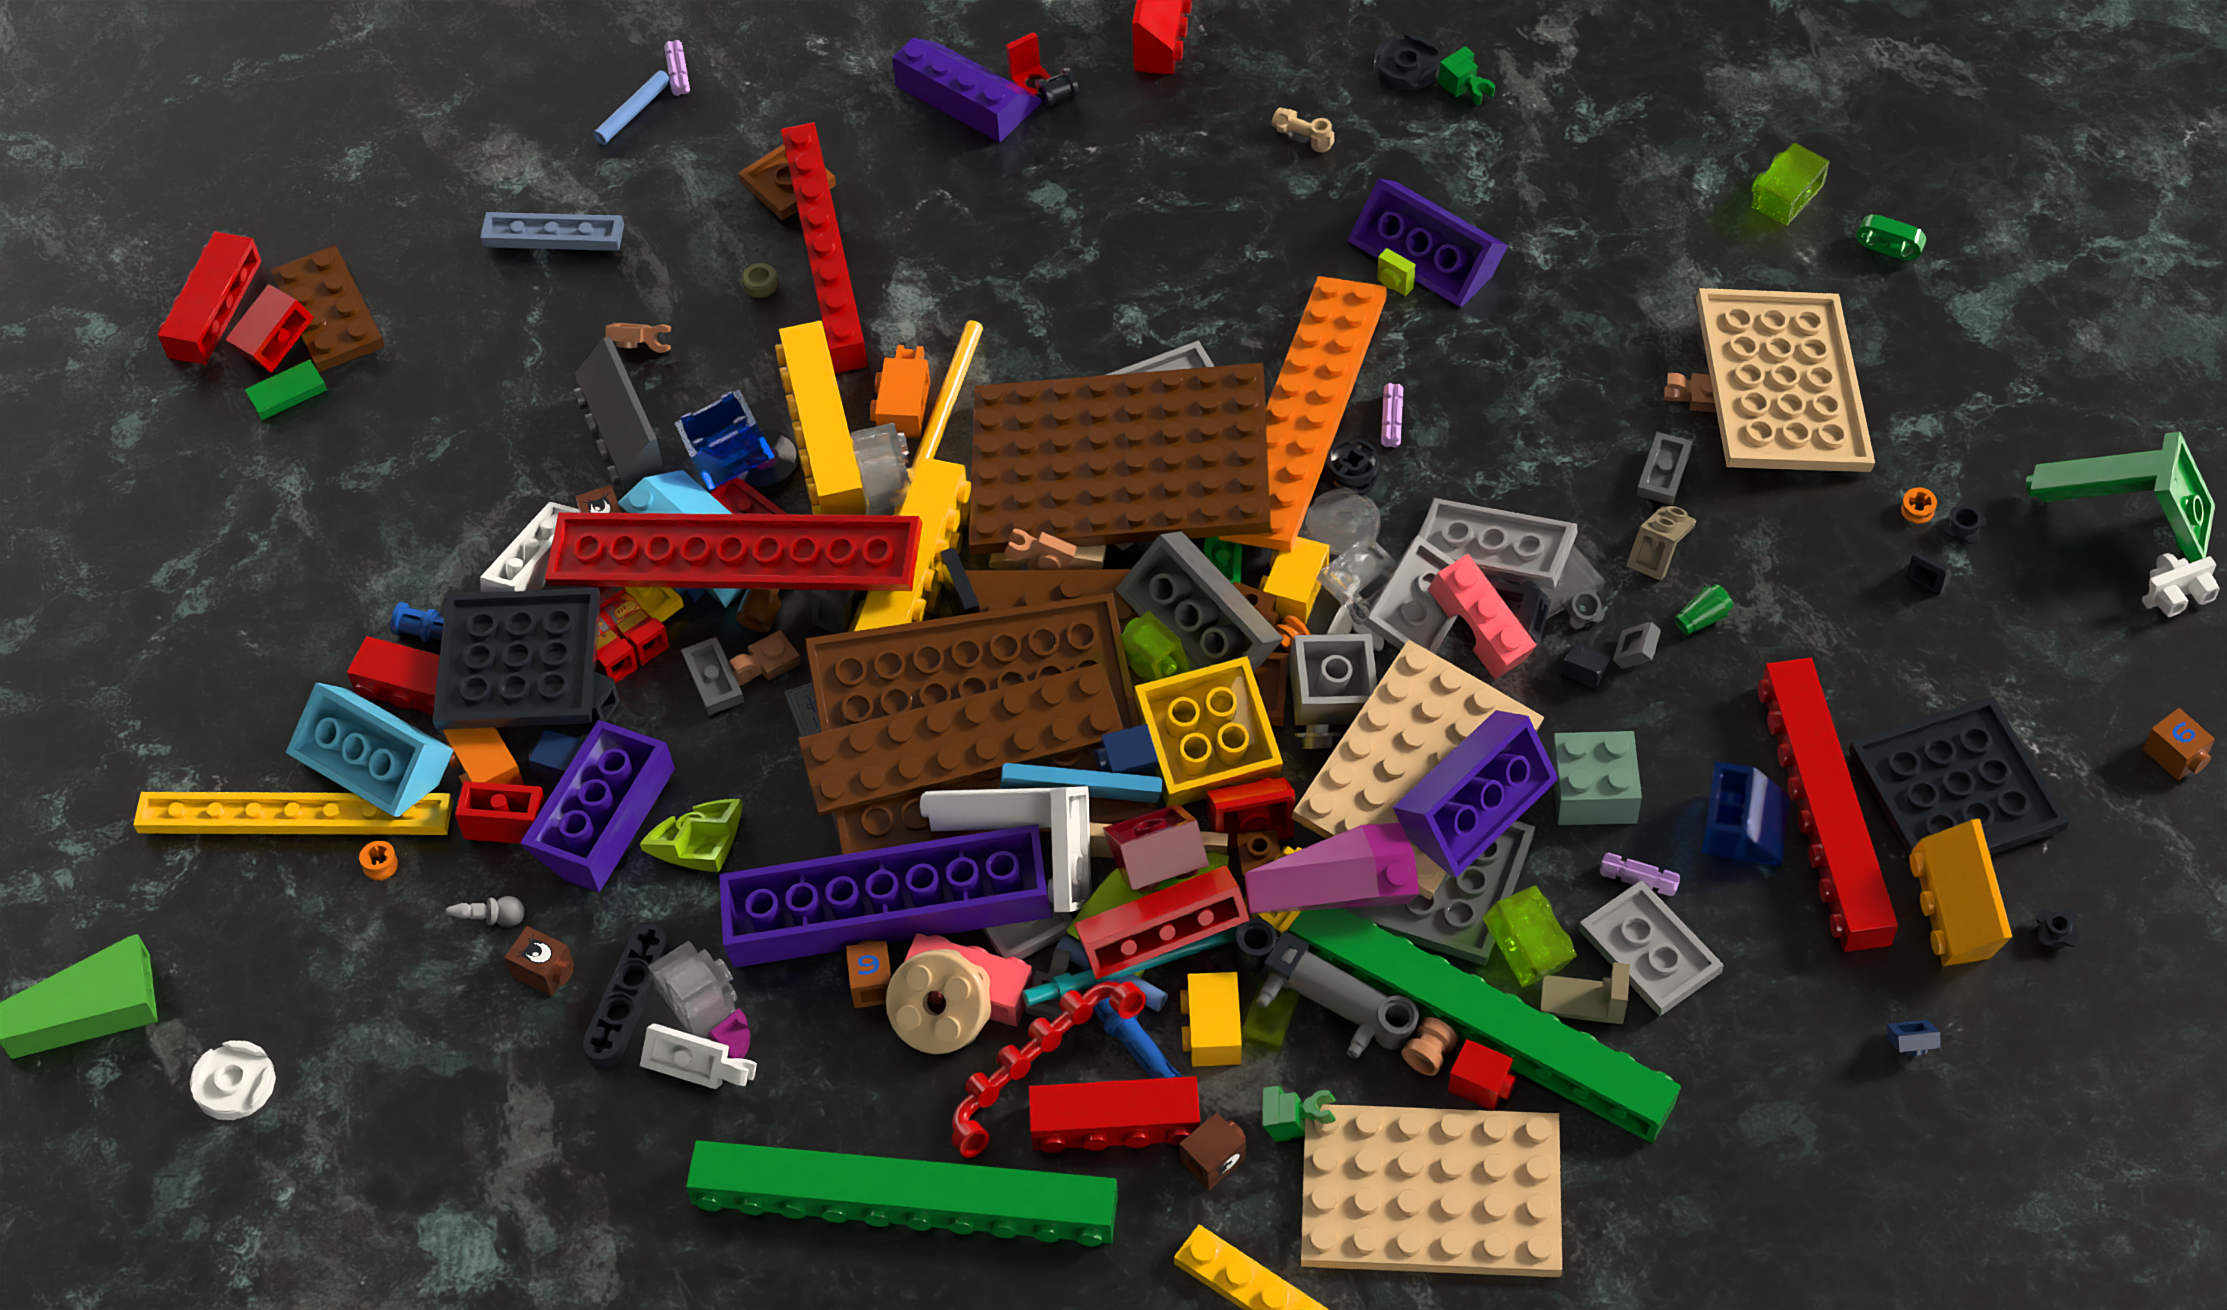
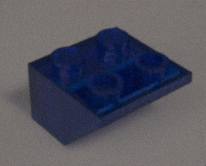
M1715 761L1709 786L1701 853L1781 866L1790 795L1755 767Z

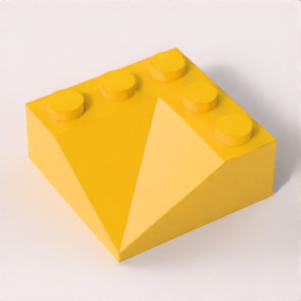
M1248 656L1135 686L1134 700L1139 724H1148L1159 760L1155 768L1156 777L1162 779L1161 793L1166 807L1176 804L1184 805L1206 799V791L1215 790L1224 785L1238 786L1254 783L1262 778H1279L1283 762Z

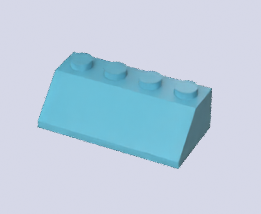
M683 470L644 477L618 502L624 513L732 514ZM704 588L725 608L745 590Z
M316 682L286 753L392 816L399 817L439 785L454 749L346 688Z

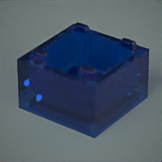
M740 389L723 394L714 403L694 413L689 412L681 416V420L675 422L685 447L709 491L775 457Z

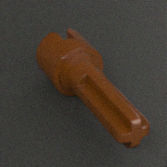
M747 589L736 613V620L752 631L760 633L769 632L781 606L777 596L780 589Z

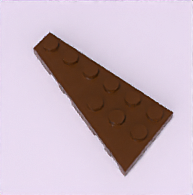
M1132 569L965 570L978 600L980 612L1113 593L1121 636L1151 628L1115 590Z

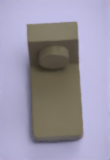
M1662 506L1640 526L1626 566L1661 581L1667 573L1677 543L1694 528L1696 520L1687 516V512L1681 508Z
M1613 962L1611 977H1603L1602 981L1544 976L1540 1012H1547L1555 1017L1623 1024L1628 1001L1630 964Z

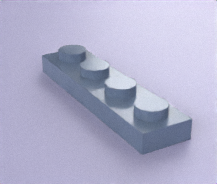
M486 212L480 239L483 247L619 251L624 222L622 215Z

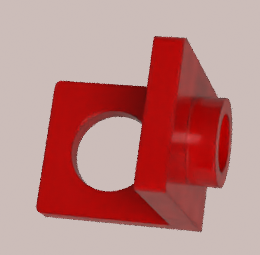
M1032 32L1006 45L1008 76L1014 84L1038 96L1036 88L1026 86V80L1031 77H1040L1046 80L1051 78V76L1040 65L1038 36Z

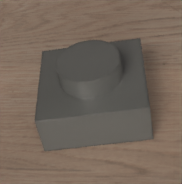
M1652 621L1622 630L1613 661L1622 669L1652 661L1661 630Z

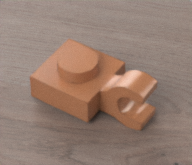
M612 323L606 326V337L610 336L612 341H616V347L637 348L638 343L646 342L653 351L662 353L670 350V345L660 344L657 341V334L659 332L668 333L671 331V327L665 324L649 326L643 324Z
M1669 373L1667 375V386L1664 387V400L1689 402V410L1717 412L1710 375L1692 373L1690 381L1679 373Z
M1013 529L1004 555L1012 560L1028 558L1026 567L1034 570H1067L1077 546L1044 532L1041 533L1039 539H1036L1023 530Z
M781 630L748 646L749 655L741 654L729 661L735 670L733 674L739 686L750 682L760 674H763L767 681L801 664L800 655Z

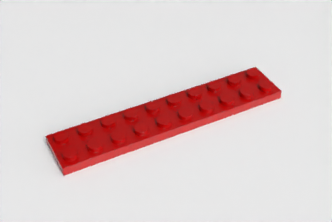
M559 512L545 580L549 586L912 591L923 522L919 516Z

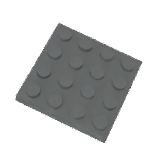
M1515 821L1457 878L1446 874L1430 900L1419 894L1408 904L1343 909L1359 918H1368L1382 930L1394 936H1402L1414 944L1486 966L1534 837L1535 827Z

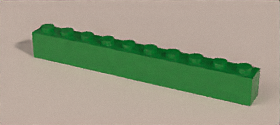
M1343 908L1301 911L1289 928L1288 933L1309 944L1308 951L1389 996H1403L1411 1000L1418 1009V1020L1422 1021L1426 1017L1439 1019L1453 1029L1457 1034L1459 1042L1464 1044L1466 1039L1513 1058L1512 1070L1652 1144L1676 1104L1681 1085L1674 1082L1667 1074L1653 1071L1637 1063L1625 1052L1614 1051L1599 1043L1592 1035L1586 1032H1578L1562 1024L1554 1015L1547 1012L1541 1013L1524 1004L1516 995L1503 993L1488 985L1481 977L1475 974H1467L1451 966L1443 957L1430 955L1415 947L1408 939L1402 936H1394L1382 930L1368 918H1359Z
M697 1140L686 1186L692 1205H697L699 1208L707 1211L731 1208L739 1209V1211L749 1215L774 1212L781 1213L783 1216L792 1219H800L807 1215L823 1217L825 1220L835 1223H842L847 1219L861 1220L869 1225L878 1227L887 1226L889 1223L904 1224L912 1229L921 1231L929 1230L931 1227L947 1228L957 1234H971L974 1231L990 1232L1000 1238H1013L1016 1235L1034 1236L1035 1239L1043 1242H1055L1058 1239L1076 1240L1085 1246H1098L1101 1243L1112 1244L1118 1198L1116 1178Z

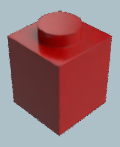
M1466 1039L1450 1072L1448 1092L1495 1111L1500 1099L1508 1100L1514 1088L1517 1077L1511 1075L1513 1058Z

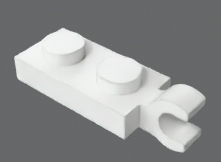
M653 1023L647 1027L640 1066L717 1089L722 1085V1080L745 1086L747 1079H754L757 1063L747 1059L727 1058L729 1050L727 1045Z

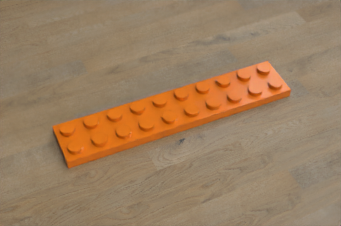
M1318 276L1266 407L1271 532L1219 536V540L1292 552L1386 301L1387 286Z

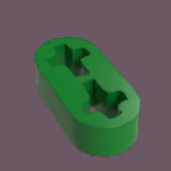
M1875 214L1864 217L1856 233L1857 240L1864 247L1907 261L1919 258L1926 244V236L1920 229Z

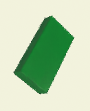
M311 360L245 389L247 397L261 421L327 391L324 381Z

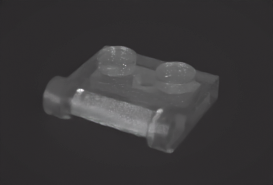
M1367 534L1322 569L1316 580L1349 610L1351 619L1356 624L1362 626L1364 625L1362 624L1384 586L1366 600L1358 593L1382 573L1389 580L1398 562Z

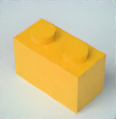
M1297 536L1292 552L1273 550L1270 560V568L1272 570L1269 576L1263 575L1258 590L1276 596V612L1280 614L1281 619L1291 615L1306 625L1329 568L1330 545Z
M1237 972L1188 974V990H1180L1181 1015H1189L1190 1026L1182 1027L1183 1052L1191 1051L1192 1067L1242 1065Z

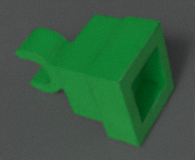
M1465 46L1440 62L1438 83L1455 97L1468 90L1471 94V100L1475 104L1481 105V92H1485L1490 97H1493L1495 85L1490 80L1476 77L1478 66L1473 62L1474 53Z
M1280 1086L1263 1088V1127L1275 1142L1304 1137L1305 1118L1317 1120L1322 1124H1329L1336 1120L1330 1110L1320 1111L1324 1104L1333 1103L1336 1099L1329 1090H1321L1302 1102L1296 1092L1285 1094Z

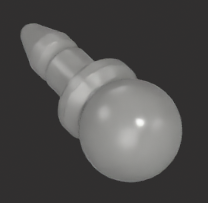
M504 896L497 901L494 898H488L486 905L484 903H471L470 905L460 903L446 909V913L459 919L486 918L488 926L497 923L502 927L510 928L518 925L523 920L525 909L518 898Z

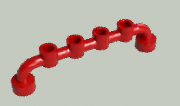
M1108 981L1093 986L1083 995L1075 990L1065 993L1059 1001V1008L1062 1013L1051 1023L1046 1018H1038L1033 1021L1028 1028V1036L1032 1039L1020 1050L1014 1045H1008L1001 1049L996 1058L1000 1068L990 1077H987L984 1073H975L967 1080L965 1090L969 1095L957 1106L952 1118V1128L954 1130L951 1138L952 1145L965 1158H972L980 1154L988 1144L989 1135L977 1121L969 1120L978 1108L991 1106L998 1099L999 1090L1011 1079L1018 1080L1023 1078L1029 1072L1031 1062L1043 1051L1051 1052L1055 1050L1061 1043L1062 1035L1074 1024L1080 1025L1087 1022L1092 1016L1093 1007L1100 1001L1110 998V1007L1120 1017L1129 1019L1136 1016L1143 1009L1146 1003L1145 993L1133 982L1120 984Z

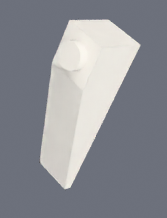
M549 502L480 577L481 593L541 590L546 582L545 575L558 513H580L579 509Z

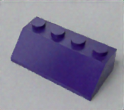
M912 38L892 57L895 85L898 88L999 143L1041 104V98L938 42Z
M1378 178L1347 240L1377 259L1387 248L1415 264V281L1459 307H1463L1489 281L1508 247L1503 242L1396 181Z
M1495 710L1392 808L1407 838L1447 874L1457 878L1559 778L1529 716Z
M598 720L521 841L522 847L565 881L600 893L675 770L667 744L663 741Z

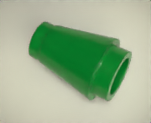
M1720 585L1704 586L1680 613L1674 617L1678 628L1688 636L1692 632L1727 618L1728 612L1733 609V603L1727 592Z

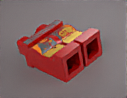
M588 587L599 588L601 594L595 668L598 673L613 678L616 684L638 669L637 661L644 665L669 648L665 626L656 617L652 618L647 614L635 598L626 592L625 587ZM653 639L655 640L650 648L643 650L642 646ZM624 660L623 665L619 669L612 671V666Z

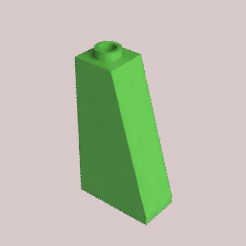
M138 934L129 936L0 1002V1045L3 1046L9 1057L14 1059L158 1022L150 955Z

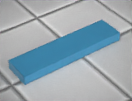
M1005 763L1000 775L999 789L1088 786L1089 797L1157 803L1162 790V779L1152 776Z

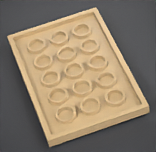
M1699 288L1696 301L1726 466L1871 472L1875 460L1839 294Z
M1408 639L1294 809L1291 819L1325 839L1360 825L1400 823L1392 807L1495 710L1529 716L1536 732L1544 717ZM1409 840L1415 853L1419 894L1430 900L1447 873Z
M1324 1104L1320 1111L1330 1110L1336 1118L1334 1122L1322 1124L1317 1120L1305 1118L1301 1267L1561 1277L1562 1234L1559 1113Z

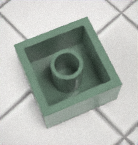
M1634 731L1555 733L1551 764L1559 778L1553 784L1557 824L1637 823L1642 795Z

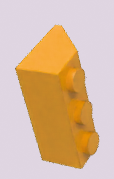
M1980 819L1970 820L1922 838L1910 854V867L1914 877H1919L1923 892L1920 894V904L1924 915L1930 917L1933 928L1930 939L1935 955H1940L1943 967L1991 959L2012 938Z

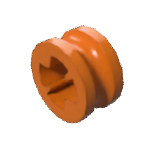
M1921 487L1912 488L1904 495L1901 513L1910 522L1916 524L1926 523L1934 516L1937 499L1928 489ZM1914 502L1923 503V511L1915 510Z
M1291 615L1285 617L1282 624H1278L1274 628L1284 638L1279 645L1289 653L1295 635H1310L1307 627L1299 619Z
M371 842L363 847L360 852V863L365 875L370 879L384 880L389 878L398 867L395 851L388 842ZM381 855L385 856L386 860L383 863L379 864V861H376V865L372 864L371 860L374 857L378 856L381 859Z

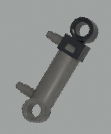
M1250 918L1249 921L1242 923L1238 927L1232 950L1234 961L1240 968L1249 972L1263 970L1261 980L1265 983L1256 1000L1258 1006L1267 1008L1270 1002L1275 999L1279 990L1286 993L1288 988H1291L1359 1026L1347 1050V1054L1354 1059L1358 1058L1361 1052L1366 1049L1373 1036L1382 1047L1390 1050L1401 1049L1412 1039L1419 1016L1415 1004L1408 998L1389 996L1309 952L1308 943L1286 931L1282 933L1277 941L1275 929L1266 920ZM1248 941H1257L1260 944H1262L1264 948L1254 950L1249 948L1245 943ZM1397 1018L1403 1022L1404 1026L1401 1028L1393 1027L1386 1019Z

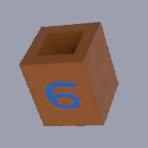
M2178 708L2151 728L2143 750L2179 781L2189 772L2199 773L2211 760L2209 751L2215 738Z
M864 940L856 945L846 946L854 1008L886 1004L887 988L892 978L887 941Z

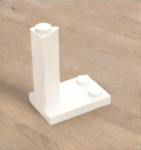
M1088 786L927 791L922 794L920 799L921 814L923 817H929L932 831L1003 830L1038 824L1039 829H1051L1053 878H1050L1048 883L1049 901L1054 903V912L1080 910L1092 896Z

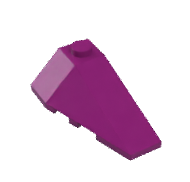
M1401 823L1360 825L1244 874L1248 914L1408 904L1419 895L1415 853Z

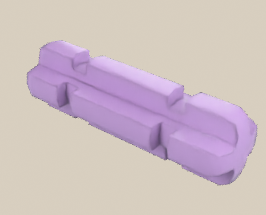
M679 40L667 41L664 48L672 93L676 96L680 94L686 95L690 91L682 43Z
M1388 383L1384 386L1381 444L1384 447L1391 446L1396 448L1401 444L1403 387L1400 384L1393 385Z
M1606 853L1603 857L1600 867V874L1602 876L1616 879V876L1622 877V882L1632 885L1643 880L1651 890H1653V887L1659 888L1658 893L1668 896H1674L1680 881L1678 873L1664 870V873L1658 872V867L1628 858L1624 862L1621 861L1622 856L1612 853Z

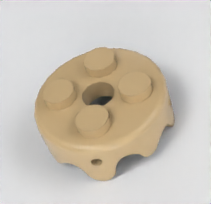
M928 950L910 957L893 974L887 988V1015L893 1029L910 1047L924 1053H950L975 1041L976 1036L991 1015L989 976L982 967L969 962L956 950ZM931 991L940 992L946 999V1008L941 1014L932 1012L927 1005V997Z

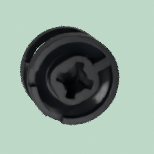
M1344 439L1333 445L1327 457V481L1329 486L1336 493L1346 497H1360L1371 492L1378 482L1379 455L1376 454L1375 447L1362 439H1358V442H1349V439ZM1367 485L1366 488L1358 490V487Z

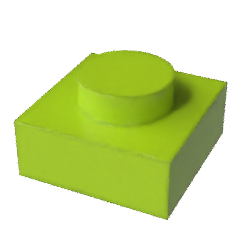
M1386 248L1378 256L1377 280L1384 286H1387V288L1394 289L1406 296L1414 288L1415 264Z

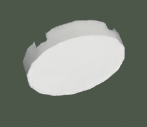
M248 1041L222 1043L223 1047L217 1048L214 1051L210 1049L204 1053L193 1067L190 1078L191 1092L195 1102L205 1114L218 1120L243 1118L262 1107L272 1094L276 1079L273 1064L261 1047Z

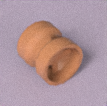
M1426 1017L1417 1027L1416 1038L1410 1039L1402 1049V1056L1415 1070L1428 1076H1434L1443 1065V1056L1451 1053L1457 1045V1034L1451 1027L1439 1019Z

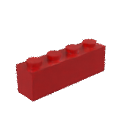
M216 231L213 233L209 243L203 247L201 257L194 270L189 272L187 283L182 292L175 298L173 308L166 321L162 322L159 327L158 339L163 346L167 358L203 365L208 363L262 262L253 238Z
M366 636L347 671L355 693L366 700H382L392 703L400 709L408 710L412 708L426 712L433 717L440 655Z
M1225 865L1074 923L1085 957L1097 980L1242 924L1250 919L1239 886Z
M1197 1076L1029 1086L1030 1127L1033 1150H1042L1046 1153H1059L1067 1148H1085L1091 1151L1105 1149L1107 1146L1117 1145L1143 1148L1151 1143H1169L1179 1146L1185 1138L1200 1127Z

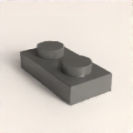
M1657 432L1638 485L1636 496L1673 506L1693 441Z
M717 637L681 649L683 660L708 716L744 702L743 693Z

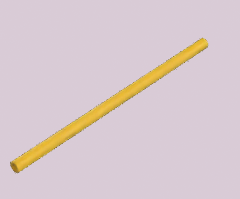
M968 321L965 325L893 515L900 514L921 457L934 459L983 330L982 325L976 321ZM870 591L867 592L865 600L859 601L848 632L855 630Z

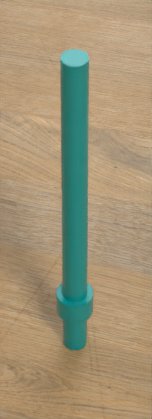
M1241 924L1097 980L1092 970L1072 976L1067 972L1052 977L1049 983L1024 990L1022 992L1024 1002L1028 1007L1054 998L1060 1001L1062 996L1068 991H1079L1095 986L1105 980H1114L1199 953L1203 950L1234 942L1237 929Z

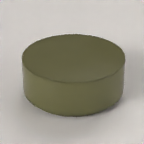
M757 263L747 267L742 274L743 288L752 297L762 298L771 295L778 286L775 269L765 263Z

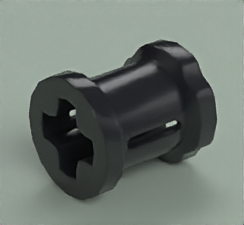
M1069 68L1062 69L1061 74L1046 80L1040 78L1035 82L1037 94L1046 108L1052 107L1057 100L1067 96L1073 98L1079 94L1078 83Z

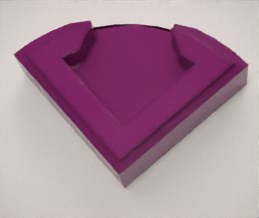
M738 1008L707 1033L710 1041L729 1046L727 1058L743 1059L750 1044V1030L747 1019L740 1008Z

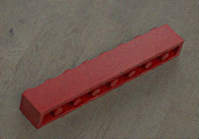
M815 122L783 128L781 133L834 373L869 367Z
M1811 657L1767 663L1763 679L1758 681V694L1760 701L1767 703L1769 709L1767 717L1769 731L1771 735H1777L1779 742L1777 752L1780 766L1782 768L1786 767L1789 774V796L1792 801L1797 800L1799 806L1798 823L1802 834L1808 835L1810 842L1808 848L1810 864L1812 868H1818L1821 877L1819 880L1821 899L1824 903H1829L1832 913L1830 914L1831 932L1834 938L1839 937L1843 952L1891 946L1898 923L1813 659Z

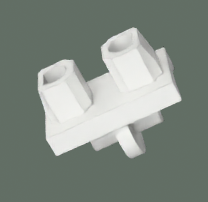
M2170 553L2160 555L2156 562L2157 569L2150 571L2149 594L2143 596L2142 602L2147 609L2158 605L2168 617H2172L2186 609L2189 601L2184 595L2189 593L2201 605L2214 601L2220 589L2212 576L2216 563L2210 556L2189 564L2185 558L2177 560Z

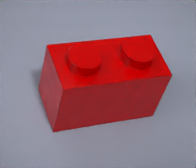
M268 284L225 340L244 358L272 373L314 317L296 299Z
M464 781L455 816L466 840L521 844L524 836L545 805L546 800L542 788L539 786Z

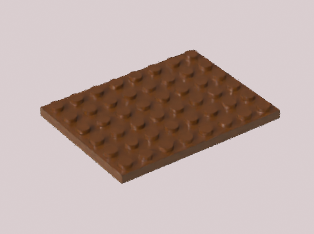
M1263 363L975 386L969 523L970 554L1004 553L1009 544L1008 540L1013 529L1023 530L1036 539H1039L1041 533L1044 532L1077 547L1152 542L1160 534L1181 531L1188 539L1270 533L1271 512Z
M1113 593L805 639L820 732L1104 663L1123 729L1140 726ZM1097 746L1026 765L1099 772L1094 755V750L1099 748ZM1001 771L835 812L841 854L996 831H932L929 817H923L921 814L920 799L922 794L927 791L999 789ZM1150 773L1141 776H1150ZM1089 797V823L1113 825L1157 811L1156 803ZM1040 829L1041 836L1052 835V830Z

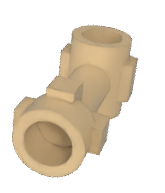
M1278 108L1273 116L1272 126L1277 131L1287 134L1294 131L1311 138V147L1314 151L1326 152L1334 143V132L1331 130V122L1327 119L1318 118L1312 123H1308L1298 119L1296 111L1286 108Z

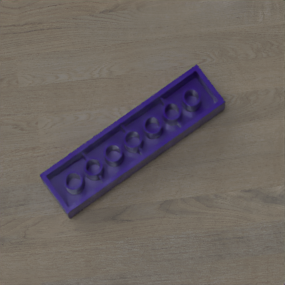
M1038 824L719 874L723 946L733 968L846 950V946L856 945L864 940H874L877 942L886 940L887 943L913 940L916 933L926 936L945 935L1053 918L1051 902L1048 897L1049 882L1045 849Z

